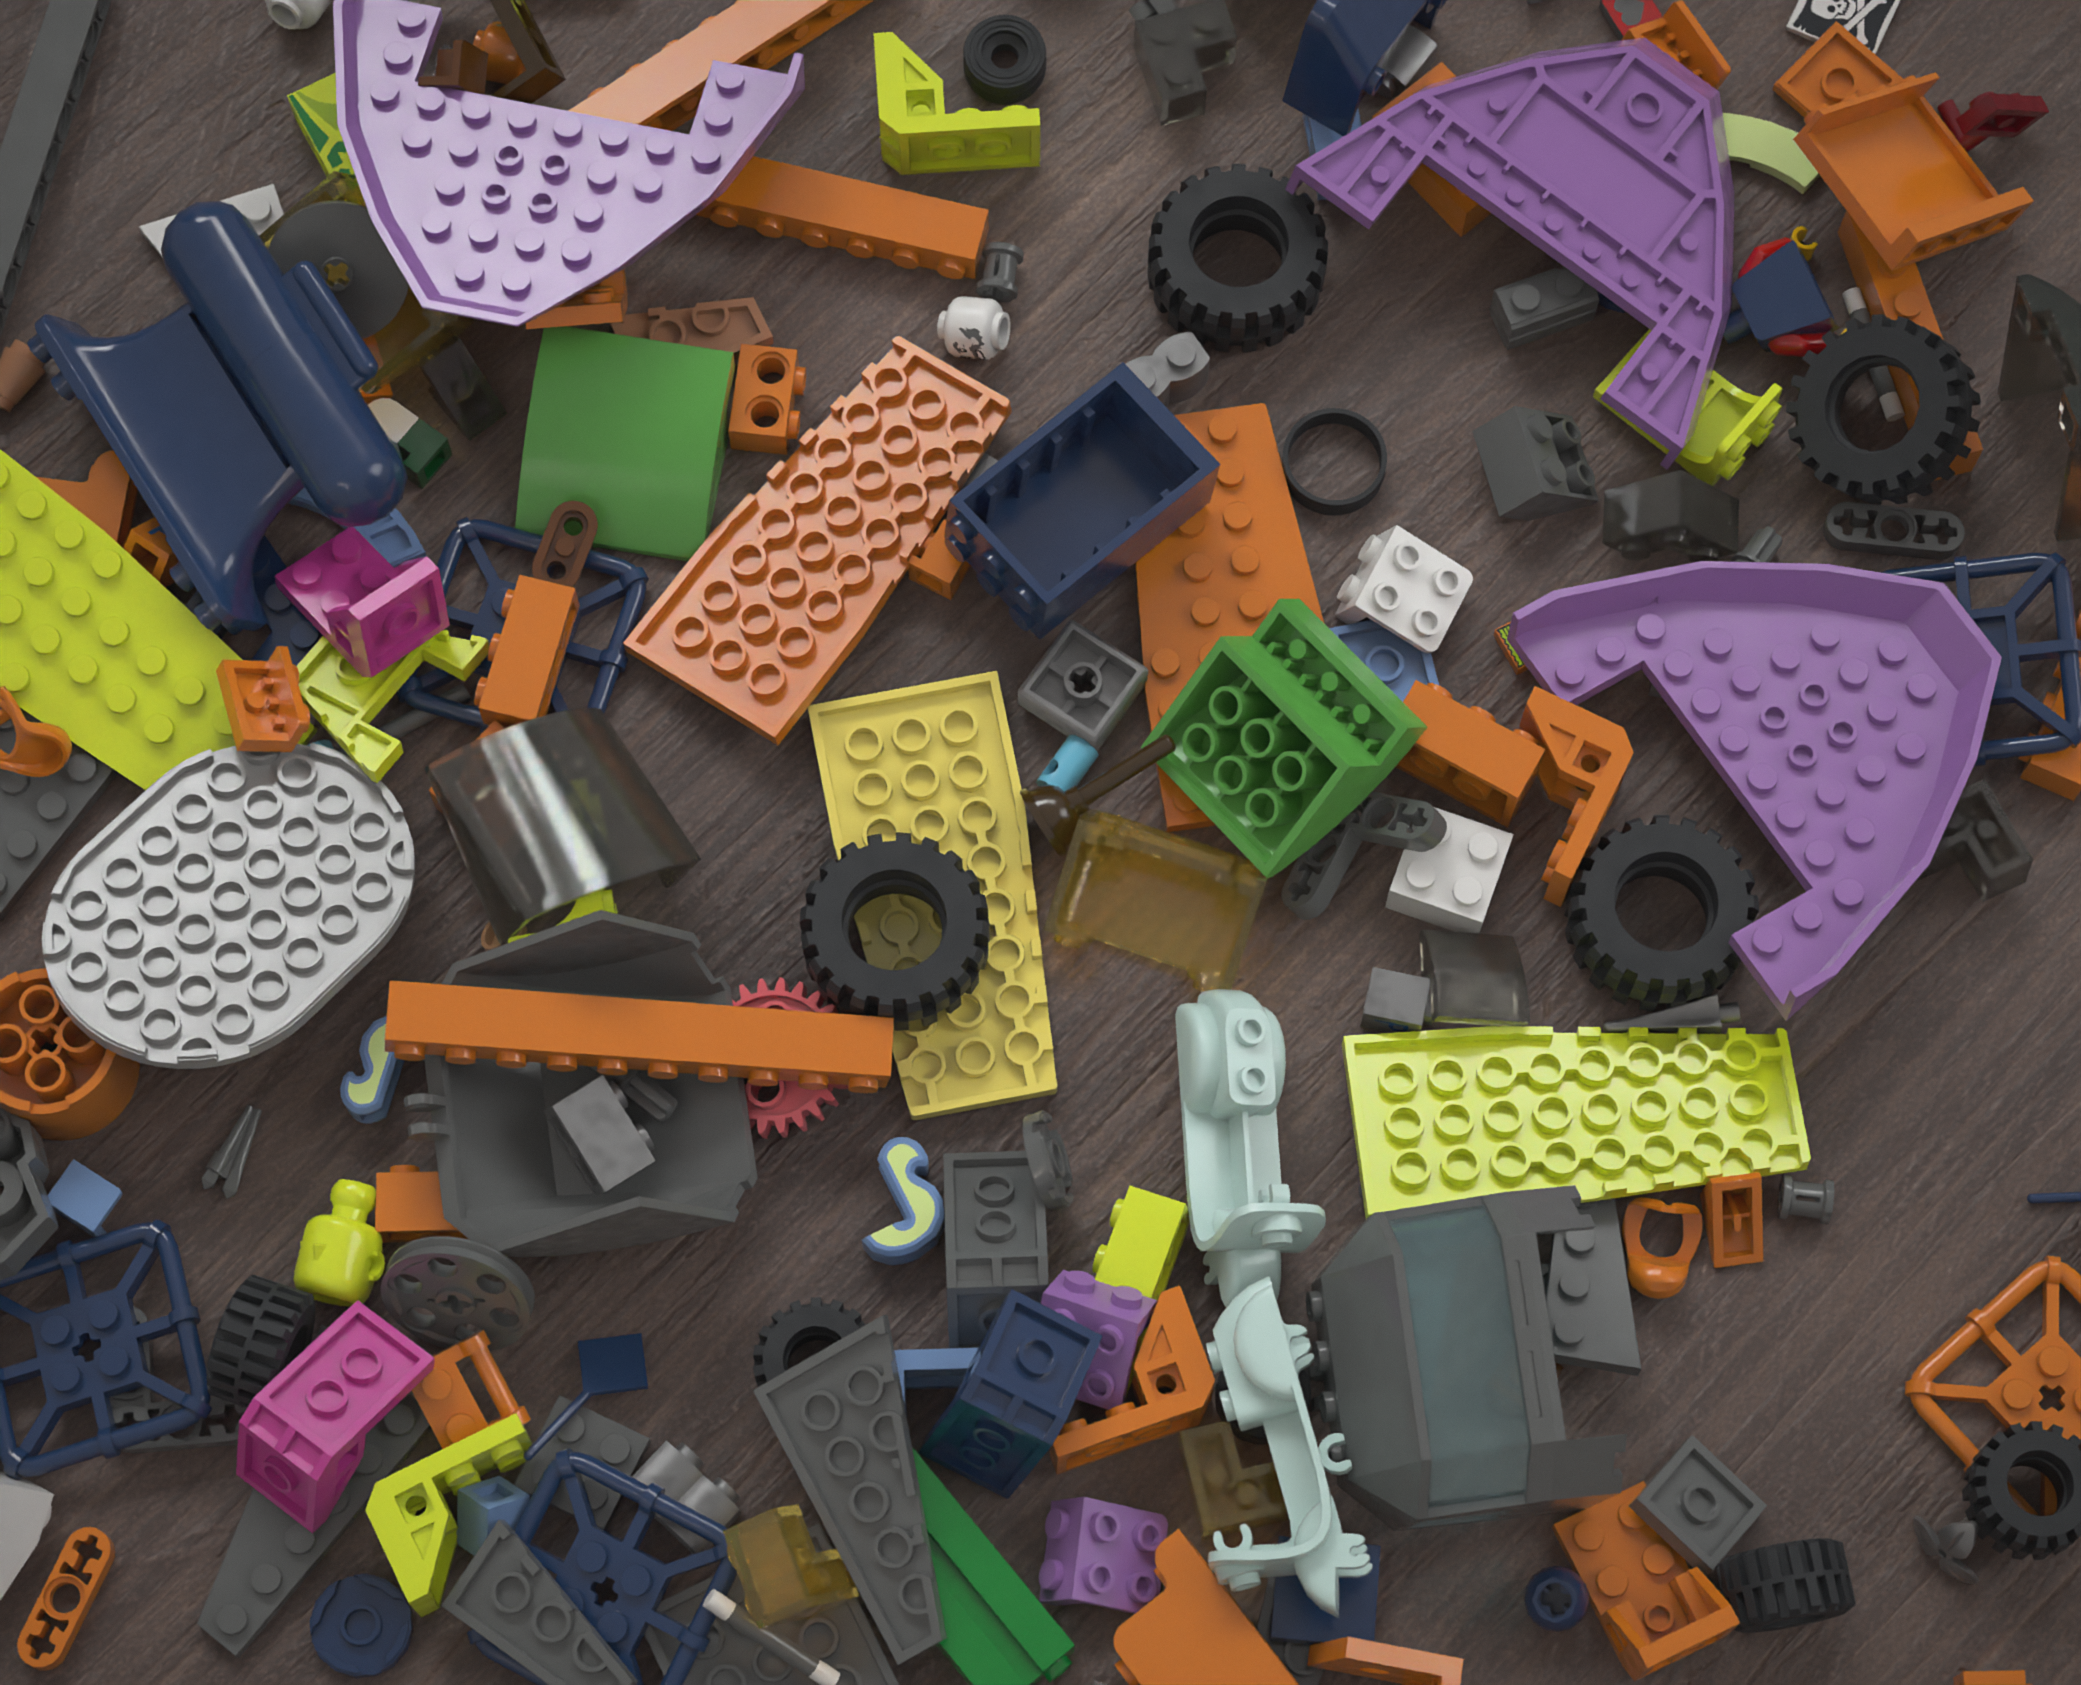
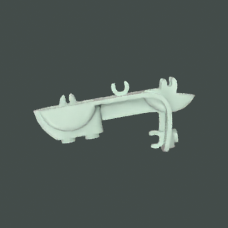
M1208 990L1199 995L1197 1003L1179 1005L1175 1014L1187 1203L1191 1233L1197 1248L1201 1251H1207L1203 1258V1264L1210 1266V1271L1206 1273L1204 1282L1207 1285L1219 1284L1221 1299L1225 1307L1248 1286L1267 1276H1270L1277 1300L1281 1282V1253H1300L1304 1251L1324 1228L1326 1216L1324 1210L1318 1205L1290 1203L1288 1184H1281L1276 1107L1284 1085L1286 1057L1284 1036L1279 1021L1270 1010L1261 1006L1254 996L1240 990Z
M1267 1276L1248 1286L1230 1302L1213 1328L1215 1341L1206 1343L1214 1373L1224 1371L1229 1390L1219 1393L1227 1422L1237 1419L1241 1431L1264 1425L1288 1511L1292 1537L1288 1542L1281 1544L1253 1545L1252 1532L1245 1523L1240 1525L1243 1535L1242 1543L1236 1548H1229L1224 1544L1221 1532L1217 1531L1214 1532L1213 1542L1217 1551L1208 1553V1565L1211 1571L1216 1574L1218 1584H1229L1232 1592L1260 1585V1577L1297 1575L1307 1596L1321 1610L1339 1618V1578L1363 1577L1368 1575L1373 1569L1372 1564L1369 1563L1370 1555L1365 1554L1368 1550L1364 1544L1365 1538L1359 1534H1346L1342 1532L1335 1502L1325 1473L1326 1470L1334 1475H1343L1351 1471L1353 1467L1351 1460L1333 1462L1329 1459L1328 1454L1333 1447L1346 1443L1343 1434H1330L1322 1440L1319 1447L1317 1445L1299 1381L1300 1371L1310 1366L1315 1359L1313 1354H1308L1311 1350L1310 1340L1303 1336L1307 1334L1305 1327L1301 1325H1287L1282 1321L1270 1276Z

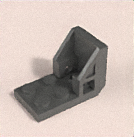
M1026 1151L943 1154L949 1348H979L1000 1306L1011 1289L1041 1304L1043 1292L1049 1286L1045 1204L1034 1183Z

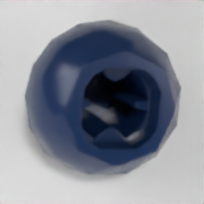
M1551 1566L1542 1568L1531 1577L1525 1587L1524 1603L1526 1612L1535 1624L1545 1630L1560 1632L1569 1630L1582 1621L1588 1611L1589 1594L1586 1584L1577 1573L1566 1567Z

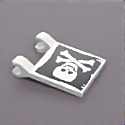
M1799 0L1785 30L1816 42L1837 21L1876 54L1900 0Z

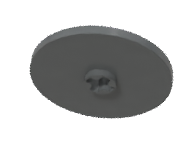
M324 201L311 204L287 218L278 228L270 242L268 250L284 274L300 261L307 260L316 266L362 339L377 333L388 325L404 303L409 284L374 227L367 207L347 201ZM341 262L346 264L345 275L349 278L345 281L342 278H337L332 282L328 279L329 268L326 266L328 263L335 267Z

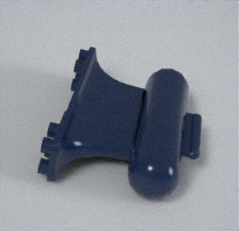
M221 201L196 202L179 211L165 228L161 246L166 270L187 301L186 303L147 328L127 335L107 338L92 337L81 325L46 314L35 322L37 334L29 339L27 344L31 352L43 363H48L53 358L60 369V372L51 378L54 389L61 397L68 401L77 396L78 400L84 402L167 535L166 541L179 560L177 564L170 568L171 577L180 588L187 592L196 587L203 598V601L194 607V613L198 620L209 630H214L222 624L231 634L238 635L244 629L258 631L267 622L266 612L254 588V560L260 542L268 527L294 496L305 488L316 506L334 523L347 527L371 525L388 517L403 499L407 473L402 457L358 390L377 374V361L316 266L312 262L304 260L298 262L284 274L251 222L236 207Z

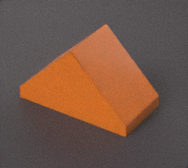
M1760 1173L1710 1178L1700 1193V1199L1714 1268L1763 1262L1762 1177Z

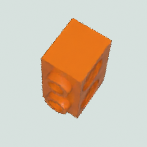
M741 344L728 429L731 449L787 455L789 439H798L801 413L794 410L796 395L804 396L807 369L806 367H799L796 349ZM768 373H778L783 376L779 382L774 384H767L760 380ZM763 416H771L777 419L774 425L766 428L754 424L758 418Z

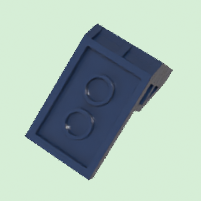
M1011 1289L969 1364L953 1401L926 1435L918 1454L1009 1499L1056 1440L1069 1415L1103 1336Z

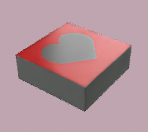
M1601 0L1599 5L1601 12L1619 41L1622 40L1629 29L1663 17L1653 0Z

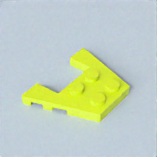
M443 630L374 677L369 678L362 677L335 647L322 636L297 665L299 672L298 686L303 704L308 706L310 713L352 760L355 761L370 780L378 783L404 752L401 741L369 725V723L423 661H427L449 674L466 681L488 655L489 641L471 635L470 640L450 637L449 631Z

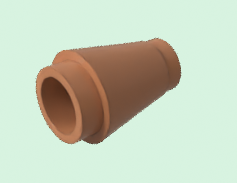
M17 339L14 340L10 348L4 347L0 358V408L8 413L11 412L14 405L24 397L46 372L43 369L46 363L40 361L31 352L27 344Z

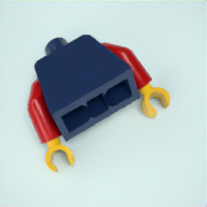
M1798 226L1795 228L1790 239L1783 237L1759 245L1749 255L1738 273V280L1731 286L1741 308L1731 312L1728 317L1723 336L1729 345L1753 333L1765 352H1774L1780 356L1804 357L1807 351L1810 350L1818 355L1827 346L1821 337L1828 331L1835 333L1834 331L1840 329L1807 263L1818 244L1817 242H1813L1810 245L1800 243L1805 239L1808 232L1805 227Z

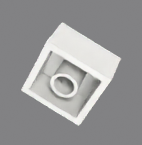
M1435 808L1447 822L1445 836L1436 847L1426 852L1403 850L1388 893L1385 908L1478 939L1514 834Z

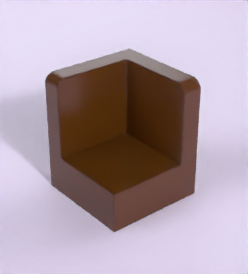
M454 40L453 49H438L436 75L419 76L418 86L452 88L485 95L488 53L465 40Z

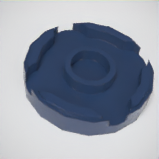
M367 1573L347 1577L343 1580L340 1579L329 1585L316 1600L309 1621L312 1643L320 1659L337 1673L354 1678L378 1676L394 1667L408 1650L414 1631L412 1610L403 1593L385 1578Z

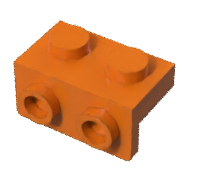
M1683 0L1673 2L1663 17L1629 29L1622 38V40L1645 37L1716 90H1718L1731 72L1729 64Z
M277 646L268 661L222 660L216 673L237 751L292 752L303 733L307 732L309 728L310 711L308 706L303 704L298 686V668L295 664H292L288 647Z

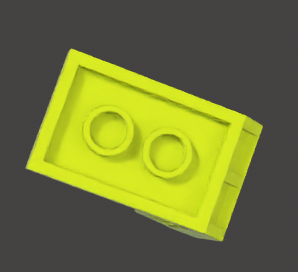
M893 32L874 33L881 155L883 161L901 175L1040 166L1039 108L1028 109L1025 106L1012 105L999 111L981 112L975 108H965L955 113L945 114L943 80Z
M517 1413L376 1482L365 1511L408 1603L420 1617L440 1608L457 1546L458 1526L444 1494L452 1491L454 1495H458V1489L482 1482L480 1476L496 1468H499L500 1472H506L526 1462L523 1454L533 1443ZM426 1507L421 1515L415 1516L418 1510Z

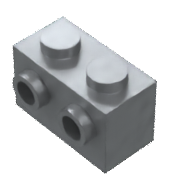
M603 1075L544 1110V1113L595 1196L608 1191L656 1161L650 1152L654 1149V1144L649 1134L641 1124L638 1123L634 1126L624 1110L628 1106V1102L622 1090L614 1081L608 1083Z

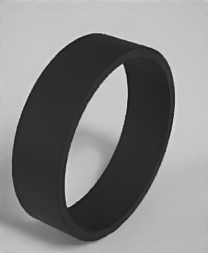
M1341 408L1317 410L1300 419L1288 433L1282 454L1281 463L1289 493L1305 508L1324 515H1345L1366 506L1380 490L1387 465V450L1378 429L1364 416ZM1323 424H1341L1354 428L1369 439L1378 454L1380 471L1377 478L1368 489L1349 499L1328 500L1309 493L1295 480L1288 462L1289 451L1299 436L1307 430Z

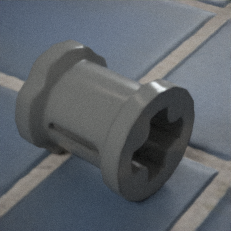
M1005 242L985 244L982 249V257L985 259L983 278L977 282L976 293L982 298L993 299L1000 303L1011 302L1018 295L1015 278L1017 266L1023 262L1024 252L1021 248Z
M1783 1174L1780 1180L1777 1199L1778 1219H1787L1789 1215L1818 1218L1820 1224L1828 1225L1834 1204V1181L1825 1179L1823 1184L1795 1181L1791 1175ZM1796 1197L1815 1199V1202L1797 1200Z

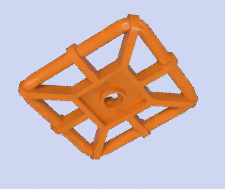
M2046 1256L2044 1261H2039L2028 1267L1981 1310L1974 1308L1965 1317L1966 1323L1919 1364L1912 1374L1911 1380L1905 1382V1396L1910 1397L1917 1413L1966 1465L1963 1469L1965 1472L1974 1462L1972 1459L1980 1450L1942 1411L1933 1399L1983 1403L2006 1429L2017 1423H2021L2022 1427L2025 1428L2031 1421H2041L2043 1430H2048L2055 1424L2064 1428L2061 1436L2067 1440L2073 1434L2081 1439V1358L2059 1335V1284L2061 1283L2081 1304V1275L2067 1263L2061 1262L2059 1256ZM2043 1282L2042 1338L2021 1356L1996 1330L1995 1324ZM1979 1338L2008 1367L1987 1387L1932 1382ZM2045 1387L2049 1391L2056 1389L2060 1393L2059 1402L2062 1405V1409L2059 1412L2053 1407L2048 1408L2046 1411L2040 1407L2038 1403L2043 1398L2039 1392L2040 1388ZM2042 1472L2040 1515L2007 1481L2008 1490L2013 1501L2022 1510L2036 1516L2055 1514L2057 1494L2051 1481Z

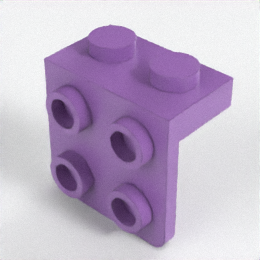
M1063 1270L1043 1292L1041 1304L1103 1336L1076 1399L1109 1410L1123 1404L1125 1401L1137 1339L1149 1325L1158 1300L1143 1296L1139 1290L1132 1287H1115L1096 1281L1092 1275L1083 1271Z
M1088 1497L1051 1501V1510L1045 1522L1047 1534L1045 1558L1039 1572V1583L1041 1586L1039 1602L1054 1606L1086 1603L1132 1614L1137 1613L1160 1594L1161 1581L1153 1570L1157 1567L1155 1563L1156 1549L1167 1538L1168 1522L1166 1517L1162 1514Z

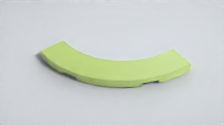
M1723 113L1729 160L1750 164V168L1770 174L1789 184L1802 194L1820 177V174L1793 140L1798 134L1797 132L1758 118Z

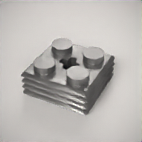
M1070 620L1018 689V704L1067 737L1070 734L1076 735L1098 751L1145 687V682L1148 679V668L1076 621ZM1086 680L1091 681V692L1077 693L1074 691L1075 684L1073 682L1081 685Z

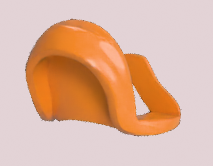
M1 686L0 726L11 719L15 728L16 742L10 754L0 749V769L31 777H45L59 771L67 763L72 753V742L68 734L62 728L53 724L27 721L11 693L5 686Z
M1645 1197L1635 1198L1628 1204L1622 1222V1238L1627 1253V1279L1635 1290L1655 1299L1669 1298L1682 1290L1688 1276L1690 1262L1698 1249L1702 1235V1214L1696 1206L1686 1203L1666 1205L1658 1199ZM1648 1208L1665 1213L1682 1214L1683 1240L1680 1249L1675 1255L1658 1257L1648 1253L1641 1245L1640 1229Z

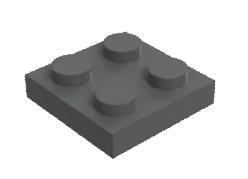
M559 1395L539 1436L573 1401ZM582 1406L532 1460H526L514 1485L531 1497L543 1472L551 1461L556 1459V1453L570 1448L573 1452L591 1455L632 1477L636 1473L651 1440ZM581 1474L598 1528L607 1531L624 1496ZM563 1479L549 1506L575 1518L565 1480Z
M1691 1435L1630 1503L1629 1507L1693 1568L1698 1567L1707 1576L1767 1505L1700 1441Z

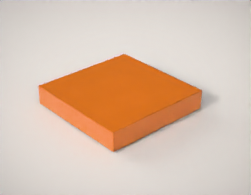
M1836 21L1776 81L1772 90L1805 118L1812 109L1820 104L1827 103L1828 106L1839 103L1851 94H1857L1858 97L1863 96L1883 84L1887 87L1897 85L1903 78Z

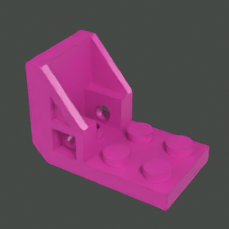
M355 527L347 528L274 576L277 588L362 677H374L450 626L439 568L427 556L404 561L393 568Z
M357 1300L252 1399L239 1421L236 1475L313 1534L329 1517L363 1458L365 1435L434 1369L435 1358Z

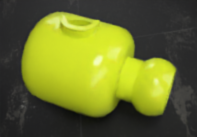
M340 1179L331 1189L330 1200L333 1205L331 1215L322 1214L312 1217L305 1227L303 1239L300 1241L301 1247L293 1281L296 1289L312 1294L314 1300L351 1307L357 1300L363 1304L369 1298L374 1281L380 1279L383 1274L385 1259L381 1253L383 1245L381 1234L373 1226L366 1224L368 1214L376 1206V1188L362 1182Z

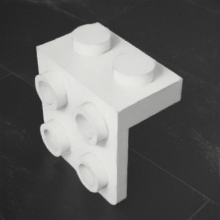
M1398 525L1378 536L1371 535L1359 552L1358 559L1363 562L1356 575L1351 574L1338 592L1337 599L1342 602L1334 616L1346 624L1357 623L1368 617L1424 653H1431L1437 650L1473 581L1471 572Z

